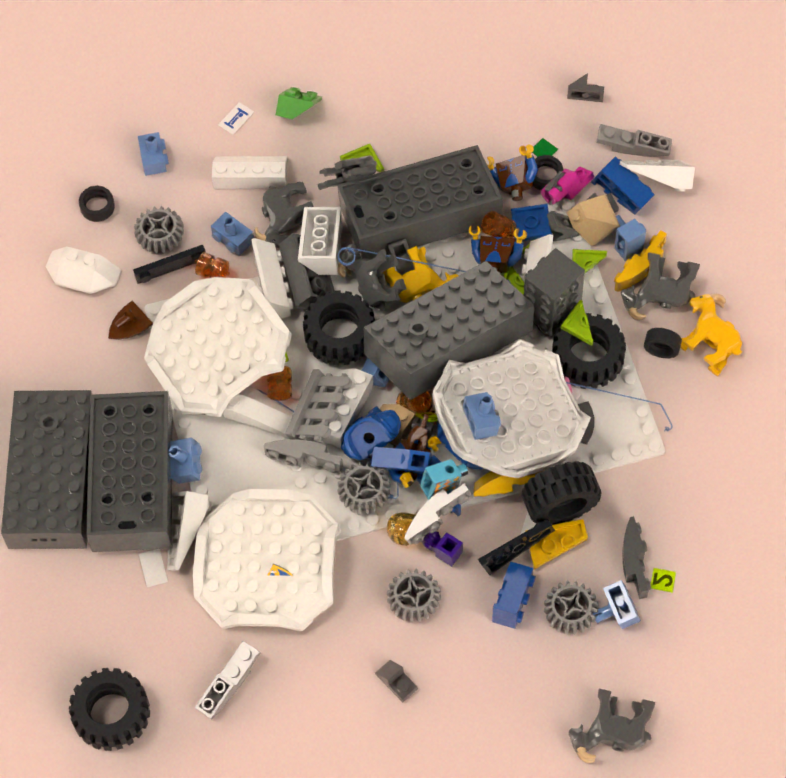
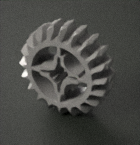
M162 205L160 209L154 206L152 211L147 209L146 214L141 213V218H137V224H134V234L137 242L141 244L143 249L147 248L149 253L153 249L156 254L159 250L165 253L167 248L171 251L172 245L177 247L178 241H181L182 235H184V224L181 217L177 215L175 210L171 212L169 207L164 210ZM172 225V226H173V229H172V231L169 233V232H168L169 227ZM149 226V227H150L149 233L146 235V234H145V231H146L147 227Z
M360 462L359 467L352 464V470L346 468L345 474L340 476L341 481H338L339 488L337 489L340 501L344 502V506H350L352 512L357 509L359 514L362 510H365L368 514L369 509L376 512V506L382 508L383 502H387V495L390 494V482L387 481V474L383 475L384 470H378V467L371 468L369 462L366 466H363ZM373 479L379 484V490L375 489V486L372 485ZM349 486L353 487V490L356 491L355 497L349 493Z
M408 569L406 575L400 572V578L394 577V583L389 584L390 590L387 591V596H389L387 602L391 604V611L396 610L395 615L397 617L402 614L403 621L410 617L411 623L414 621V618H417L420 622L421 616L428 619V612L434 614V608L439 607L438 601L441 600V595L439 594L441 589L436 587L438 585L437 580L432 581L433 576L431 574L426 577L425 571L418 574V569H415L414 573H411ZM415 583L421 584L424 587H418ZM404 586H409L407 590L402 591L401 594H398ZM412 589H413L414 594H416V596H417V597H416V602H415L414 597H412V595H411V594H412ZM426 597H430L424 605H419L421 601L426 600ZM403 604H410L413 608L407 607Z
M566 581V586L559 583L558 589L553 587L551 589L552 593H547V600L544 601L546 606L544 613L548 614L546 619L551 621L552 627L558 625V632L563 628L565 629V634L572 630V633L575 635L577 629L583 633L584 626L590 628V622L596 621V615H593V613H598V609H596L598 602L595 601L596 595H590L591 588L584 590V583L579 587L577 586V581L573 585ZM567 595H573V596L570 597V598L564 597V596H567ZM580 598L585 602L588 611L579 604ZM555 604L563 611L562 617L557 613ZM573 617L579 618L577 620H570Z

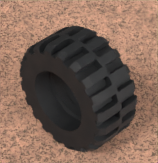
M337 290L332 294L327 292L324 293V297L318 296L315 298V303L309 304L308 311H305L303 316L304 339L308 350L313 352V356L317 359L322 358V362L326 364L333 362V365L339 366V363L349 365L350 361L357 362L360 360V356L365 357L364 327L375 321L374 312L369 307V303L366 300L362 301V297L358 294L353 296L352 292L345 291V293H341V290ZM337 318L351 320L357 325L356 330L352 334L343 338L328 336L322 331V328L326 323Z
M586 313L593 342L600 344L607 354L596 361H584L577 358L572 353L571 348L575 344L582 342V340L562 330L561 325L558 327V332L554 335L552 352L559 355L564 378L568 377L570 383L596 389L598 385L602 387L608 385V380L612 382L616 379L617 374H620L624 365L626 342H624L625 337L620 332L619 326L617 324L613 325L611 319H603V315L599 314L592 316V313Z
M574 461L573 463L557 464L552 468L549 467L545 471L537 473L535 477L528 480V483H525L521 495L530 519L537 524L542 520L548 519L551 525L572 521L574 518H579L584 513L591 511V508L595 507L600 501L602 492L591 466L584 462Z
M102 668V672L97 673L96 670L91 672L92 676L89 678L84 676L81 679L82 684L75 686L73 689L75 695H71L69 700L71 704L69 706L70 719L79 737H82L86 744H92L93 748L99 750L101 747H104L105 751H111L112 747H116L117 750L123 749L122 745L126 743L128 745L133 744V738H140L143 734L142 728H147V718L150 717L149 700L140 681L136 677H132L128 671L122 673L119 668H113V671H109V668ZM110 694H117L127 699L129 704L128 710L119 721L112 724H100L92 719V708L100 698Z

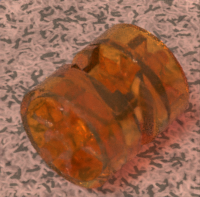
M491 211L484 216L481 229L491 237L513 238L516 223L514 220L498 212Z
M203 252L199 259L195 260V274L204 278H225L226 275H230V272H228V260L219 257L215 259L214 255Z
M284 366L283 371L267 375V382H269L267 384L268 398L282 401L292 397V384H290L292 382L291 368Z
M401 391L396 400V404L415 414L428 411L432 402L428 391L411 400Z

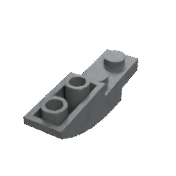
M632 516L628 521L625 531L622 564L626 583L634 581L639 599L647 598L648 591L651 590L649 579L645 578L643 573L645 572L643 560L645 552H647L645 540H641L640 534H642L639 522L636 523L634 516Z

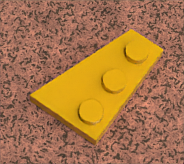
M583 519L552 525L555 531L529 548L534 570L588 539Z

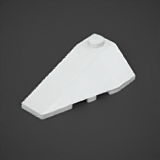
M659 159L658 162L646 160L645 164L643 161L630 160L620 161L619 164L671 186L675 191H685V189H692L695 167L681 160Z
M250 386L234 396L223 412L225 418L282 436H286L285 432L293 414L259 390Z
M189 491L172 493V548L168 549L167 570H179L208 511V495Z

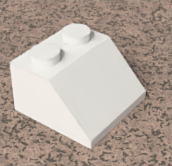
M549 234L530 241L529 249H525L524 259L527 260V264H523L522 276H525L530 269L533 270L542 257H546L552 252L553 235Z

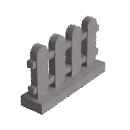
M313 369L285 432V435L290 440L314 438L316 441H321L322 438L330 436L331 429L327 426L328 422H333L338 418V413L334 408L336 405H342L345 402V396L341 392L352 385V380L348 375L342 373L341 376H333L331 373H327L325 376L319 369ZM327 389H335L334 392H326ZM320 405H328L327 409H319ZM313 421L321 422L320 425H312Z

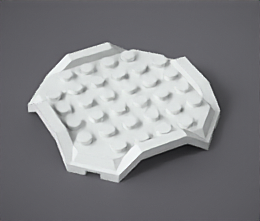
M212 277L192 282L162 305L153 322L144 359L165 391L169 392L170 398L183 414L196 415L201 413L207 416L221 417L234 396L260 377L283 371L286 361V348L289 347L292 333L252 279Z
M520 339L500 354L468 363L449 360L433 390L432 397L438 421L453 452L470 463L502 476L521 478L544 471L549 467L552 468L574 455L591 417L579 409L564 379L558 354L548 350L540 351L533 348V344ZM488 392L495 404L494 411L500 417L501 427H499L496 436L474 440L462 408L465 396Z
M247 489L232 494L203 519L197 532L193 567L194 598L222 629L236 626H272L303 631L313 622L317 615L321 612L323 613L334 603L333 570L335 541L339 529L338 523L309 494L289 489ZM274 563L288 570L293 576H269L268 573L277 572L270 571Z

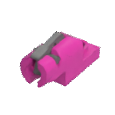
M580 166L575 171L565 168L562 172L559 171L554 179L541 190L542 197L548 203L552 200V205L559 202L563 197L572 200L595 176L592 171Z

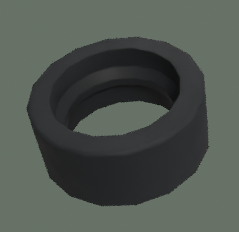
M542 155L535 158L538 168L543 166L551 167L557 173L564 170L562 163L554 156ZM536 176L533 181V187L542 190L552 179L543 180Z
M98 185L90 186L79 197L81 213L89 221H104L113 214L115 209L114 199L107 188ZM94 197H104L107 199V205L100 210L93 211L86 207V203Z
M652 328L647 331L644 348L648 353L656 357L675 358L679 354L682 339L680 335L670 329Z

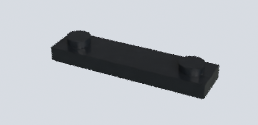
M199 245L135 268L133 272L137 284L146 283L153 278L186 266L199 264L207 259L206 251L203 245Z

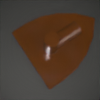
M132 300L113 319L108 339L119 340L136 336L153 325V322Z

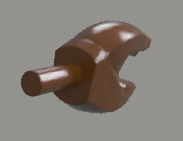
M424 414L420 427L415 426L410 431L407 438V448L409 450L417 440L416 451H424L428 440V430L424 429L429 418L428 415Z

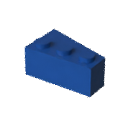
M615 156L596 175L591 183L593 185L598 183L605 189L604 193L613 194L618 198L617 202L635 215L655 194L649 186L644 185L639 180L636 173L619 165L622 160Z
M510 561L503 579L502 588L498 592L497 603H494L493 623L516 629L517 623L522 622L524 612L521 610L523 605L528 604L530 594L527 592L529 587L533 588L536 578L533 575L532 567Z

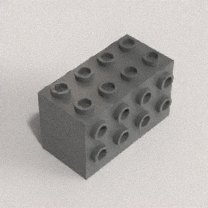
M557 248L546 257H542L533 270L530 269L524 276V296L534 305L533 323L543 334H548L550 337L558 332V327L563 324L579 300H582L585 270Z

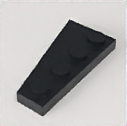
M548 519L542 520L535 524L533 528L482 556L478 561L490 576L550 535L555 529Z

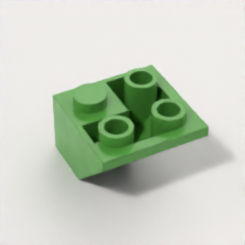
M290 87V89L279 94L275 115L294 119L320 102L322 96H318V93L313 91L305 93L301 92L299 88Z

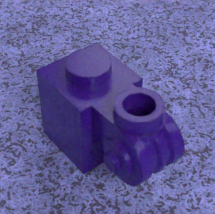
M438 531L426 534L421 541L424 547L434 551L435 557L452 567L463 552V542L447 532L443 538H440L441 536Z

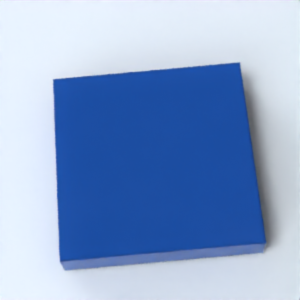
M548 204L511 209L513 231L519 229V237L523 235V230L527 232V237L522 241L536 240L551 234L547 218L549 213Z

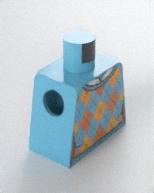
M451 459L428 466L424 470L420 487L428 500L443 488L449 493L458 488L461 477L468 475V469L465 464L456 466L455 462Z

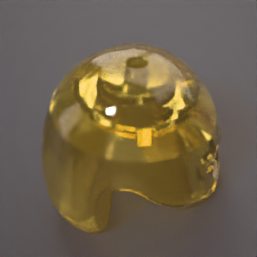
M399 512L389 518L387 534L394 543L404 546L409 545L404 537L416 516L415 514Z

